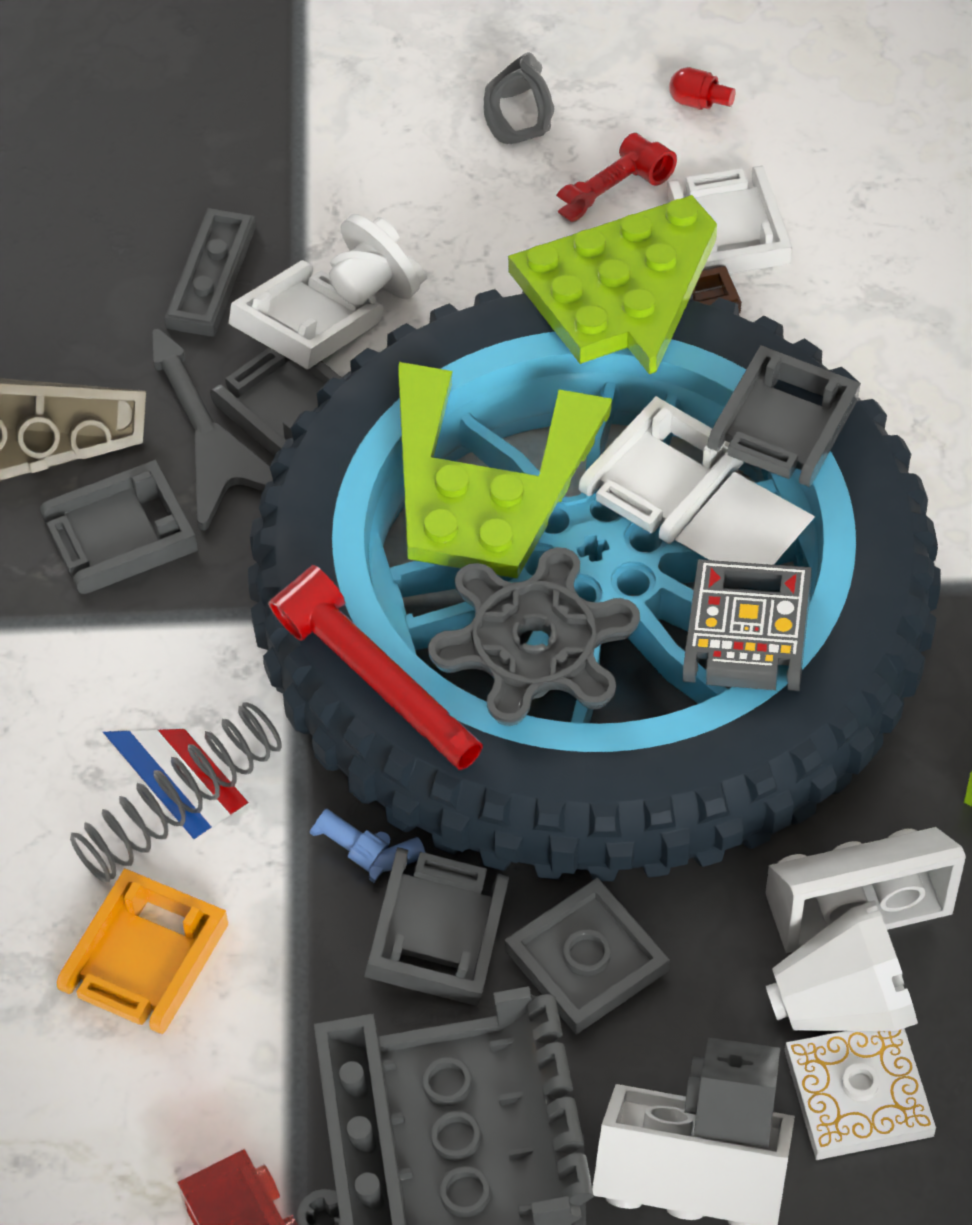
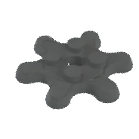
M556 547L544 552L539 558L535 574L523 582L511 583L505 581L485 564H468L457 572L455 587L464 601L475 609V618L465 628L443 631L436 634L428 645V653L433 664L443 672L454 673L461 670L478 669L490 674L494 678V685L487 697L488 711L499 724L513 726L525 718L530 710L531 700L544 696L549 690L568 692L589 709H600L606 706L615 694L616 682L611 672L596 662L594 649L606 642L628 638L638 627L640 612L634 603L623 598H613L595 603L579 597L574 589V582L580 573V560L573 551L567 548ZM531 630L542 631L550 638L546 646L543 643L540 645H529L526 643L521 645L519 637Z

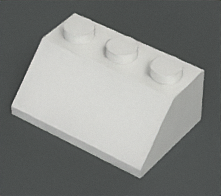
M937 827L920 831L903 829L893 833L886 839L864 844L857 841L847 842L829 852L812 856L803 854L790 855L780 860L777 864L769 865L766 897L785 952L796 951L852 907L873 900L877 904L887 930L952 915L966 858L962 846Z
M619 1084L615 1085L601 1126L592 1188L594 1196L605 1197L608 1203L620 1208L633 1209L640 1207L642 1204L664 1208L670 1215L686 1220H696L703 1216L728 1220L730 1225H778L795 1116L773 1112L768 1147L694 1136L696 1114L684 1113L686 1096Z

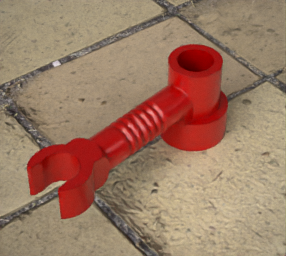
M631 133L623 140L620 146V159L586 182H577L574 185L568 184L559 190L556 196L566 202L567 205L559 209L558 213L570 222L579 220L586 213L587 209L594 204L597 197L631 174L639 175L654 186L661 185L674 172L677 164V155L660 142L651 143L640 134Z

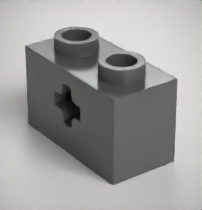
M708 1037L705 1057L693 1056L686 1093L684 1113L696 1114L694 1136L763 1147L769 1146L780 1057L779 1047Z

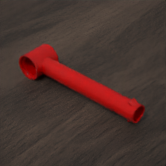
M311 565L268 602L273 614L290 634L302 641L313 632L424 738L428 739L432 746L458 770L467 768L478 758L483 744L457 719L450 716L449 712L339 610L345 605V599L334 582L320 568Z

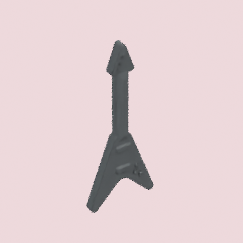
M157 328L152 332L154 367L156 370H164L195 430L197 522L200 530H207L226 491L234 485H244L264 491L267 482L273 481L270 466L223 427L213 422L182 363L185 361L184 349Z

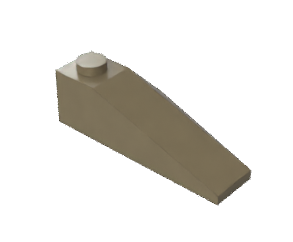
M0 378V482L1 480L26 473L49 469L48 467L77 459H87L143 443L146 391Z

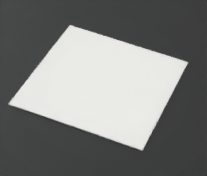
M733 472L675 540L708 560L774 565L815 516L742 475Z

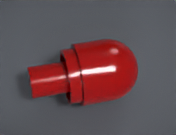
M685 67L676 71L669 82L670 94L677 103L700 110L703 108L710 109L713 103L731 107L736 95L735 88L719 85L718 77L713 76L711 72L691 67Z

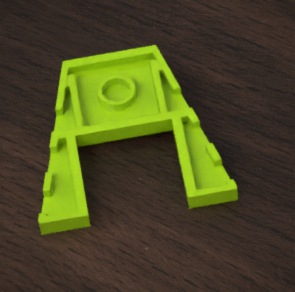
M399 362L398 381L407 558L460 569L468 564H485L492 568L496 575L518 579L547 528L551 513L568 491L572 476L580 462L585 461L593 447L595 436L604 421L607 422L610 417L612 398L559 390L539 476L433 458L452 387V371Z

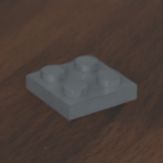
M598 878L505 939L506 953L542 995L550 994L556 997L560 1017L576 1035L669 972L670 959Z

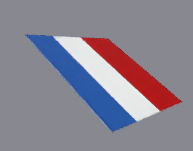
M185 729L103 732L178 822L181 820L178 805L167 796L156 782L154 770L161 771L168 778L181 801L187 806L196 809L198 807V800L195 792L183 782L173 769L171 757L178 758L186 766L201 791L210 796L215 794L212 779L194 762L188 752V744L195 745L204 754L219 779L230 783V780ZM219 785L220 796L217 800H208L202 797L203 809L200 813H191L185 810L186 821L182 827L193 840L249 803L235 786L224 787Z

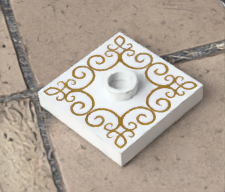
M905 1028L897 1031H843L786 1042V1059L816 1160L934 1137L936 1126Z

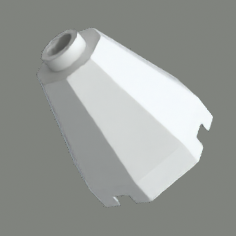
M875 900L852 907L772 968L776 983L766 986L776 1019L780 1020L789 1017L793 1030L897 1031L918 1024L907 988L904 989L902 971Z

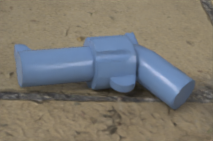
M325 809L314 826L310 829V834L313 836L325 834L349 851L348 858L369 872V880L373 883L376 882L382 872L391 871L397 847L408 850L407 865L417 862L420 852L425 853L424 846L418 837L388 848L390 837L387 833L378 832L373 834L369 830L362 833L329 809Z

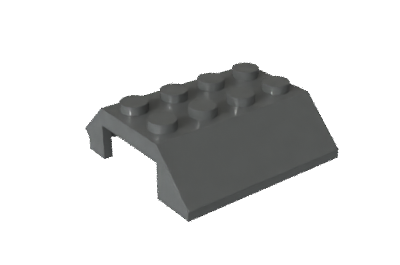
M529 986L493 992L497 1016L384 1036L378 1035L374 1013L314 1024L341 1225H571L582 1218L580 1205L593 1198L594 1194L586 1155L574 1153L584 1146L576 1101L574 1098L564 1097L573 1090L565 1045L554 1042L563 1036L555 996L550 994L534 996L530 993Z

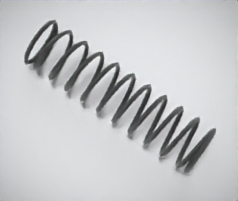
M244 702L238 708V713L244 724L265 746L266 754L264 757L253 754L236 726L230 720L222 718L221 725L227 736L247 755L249 761V768L247 770L240 769L234 765L229 753L220 740L212 732L205 731L207 744L218 758L230 768L232 774V781L230 783L219 779L204 754L195 745L188 744V752L194 762L213 781L215 787V794L213 796L201 791L186 766L178 758L171 757V765L175 772L196 794L198 800V807L196 809L183 803L168 778L161 771L154 770L156 782L167 796L178 805L181 814L180 822H176L166 816L148 788L141 783H137L136 789L141 798L160 817L164 828L163 835H159L146 827L133 804L126 797L119 796V803L126 814L142 829L146 839V848H141L130 841L116 818L108 810L102 809V817L124 842L129 854L128 861H123L109 850L98 831L90 823L85 822V831L98 848L106 854L111 866V874L105 861L94 846L81 834L71 832V844L83 864L96 878L102 882L110 883V879H114L116 876L115 862L122 866H132L134 862L133 849L141 853H149L151 837L160 840L167 838L169 832L168 823L173 826H183L186 821L185 810L191 813H200L202 811V797L208 800H217L220 796L219 785L234 787L237 782L236 772L245 775L252 773L254 768L253 759L265 762L270 758V750L280 752L282 748L281 738L269 718L257 706L248 702ZM246 707L252 709L266 723L276 740L277 747L269 743L262 726ZM75 837L94 855L104 873L85 857Z

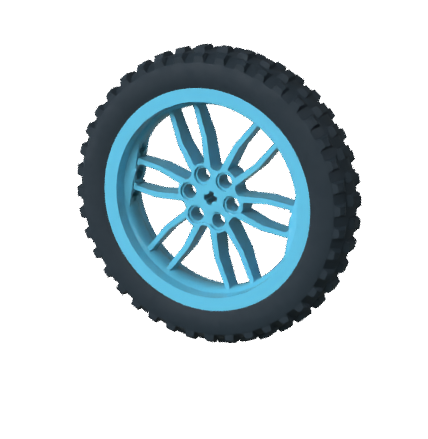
M496 289L478 293L475 296L474 306L459 311L450 303L430 312L429 324L416 329L406 323L387 334V348L381 352L370 348L363 350L350 360L351 371L341 379L331 378L316 393L318 407L313 411L302 412L292 425L293 438L287 439L282 449L275 454L271 463L270 471L273 481L267 482L262 492L259 504L261 517L253 520L250 533L252 557L257 563L248 568V589L250 599L257 602L251 608V618L257 647L268 650L263 655L264 668L271 686L276 687L278 692L283 693L286 717L295 731L313 736L314 756L323 767L331 771L341 769L348 777L349 792L364 804H369L375 800L378 801L386 809L387 822L403 832H410L418 826L431 833L434 847L452 855L458 851L463 852L466 849L480 852L484 866L502 871L506 870L511 862L531 864L535 866L538 877L558 880L561 873L574 874L576 869L589 870L592 880L598 878L600 881H614L619 870L642 867L646 876L650 878L669 875L671 867L686 865L690 858H694L701 867L721 862L725 850L742 843L750 849L770 841L771 834L791 825V823L800 824L814 815L817 803L822 802L831 794H839L851 782L852 774H859L883 745V733H891L902 716L904 697L914 696L917 691L925 663V657L920 652L931 649L937 618L930 611L937 609L941 588V569L934 564L938 543L934 523L926 515L928 496L921 478L917 474L908 472L912 455L908 446L900 436L888 435L885 430L887 414L874 399L861 400L858 397L857 403L810 487L799 483L802 470L797 468L790 479L743 462V465L739 468L756 484L815 516L774 564L781 565L793 561L794 566L812 568L800 691L788 690L786 677L789 666L778 665L776 690L739 687L727 689L725 686L706 685V670L699 663L696 682H683L685 651L674 642L658 620L662 619L688 631L694 590L682 583L695 582L698 559H708L676 540L668 544L659 539L661 525L655 532L649 533L597 502L596 492L591 496H587L584 493L572 497L564 496L548 519V526L518 579L497 576L511 583L523 582L535 574L539 558L547 550L560 547L573 551L580 560V573L574 582V589L579 597L595 603L613 598H623L634 603L640 612V622L637 629L628 639L669 683L698 704L677 712L643 720L594 724L590 723L594 709L586 708L576 700L571 722L554 721L526 715L517 725L504 726L499 724L490 715L487 701L449 682L416 655L415 650L428 648L431 639L436 634L443 631L462 629L471 624L475 618L476 611L467 602H462L413 617L412 613L406 615L403 597L456 589L455 577L460 568L416 560L389 567L385 555L384 543L386 536L401 511L405 508L398 381L399 362L452 371V387L433 458L457 461L472 452L490 468L539 476L540 471L521 451L502 438L551 426L559 390L612 398L610 417L607 422L604 421L595 436V443L587 455V470L605 451L611 425L628 426L656 396L713 428L760 345L857 382L859 381L843 367L831 370L822 364V350L805 338L792 344L784 339L783 325L764 315L751 322L739 316L738 304L720 297L711 305L694 301L693 295H691L657 372L648 374L628 348L579 364L524 291H522V294L504 298ZM778 380L774 387L777 390L822 406L823 396L781 380ZM670 433L662 442L670 446L672 436H678ZM311 565L320 568L334 582L345 599V605L339 610L449 712L450 716L457 719L483 744L478 758L467 768L458 770L432 746L428 739L424 738L313 632L302 641L290 634L273 614L268 602ZM533 631L526 644L540 645L543 643L547 646L550 637L542 631ZM601 645L594 649V657L599 665Z

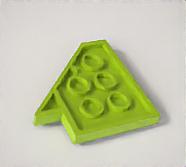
M690 195L509 255L508 272L579 364L628 348L648 374H652L658 370L716 242L717 223L694 196Z

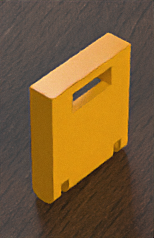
M124 868L62 968L57 979V988L60 991L71 994L82 979L83 982L77 990L79 999L139 1025L145 1023L153 1010L149 1027L152 1031L163 1034L169 1027L229 925L226 910ZM149 902L185 917L183 920L185 936L139 917L146 903Z

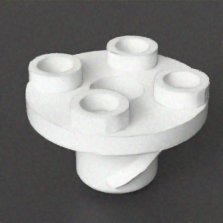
M352 214L341 224V234L350 251L342 252L331 260L330 264L333 268L329 272L332 286L345 301L355 306H362L366 302L375 304L376 293L382 287L399 298L409 299L420 289V285L427 279L426 272L416 260L406 256L396 244L399 240L398 233L388 221L378 217L372 222L359 214Z

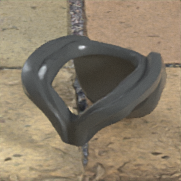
M530 52L523 54L513 61L485 87L484 117L494 137L505 144H516L540 137L551 129L554 104L549 88L541 76L542 64ZM531 89L538 110L537 124L530 128L515 131L502 114L500 99L513 97Z

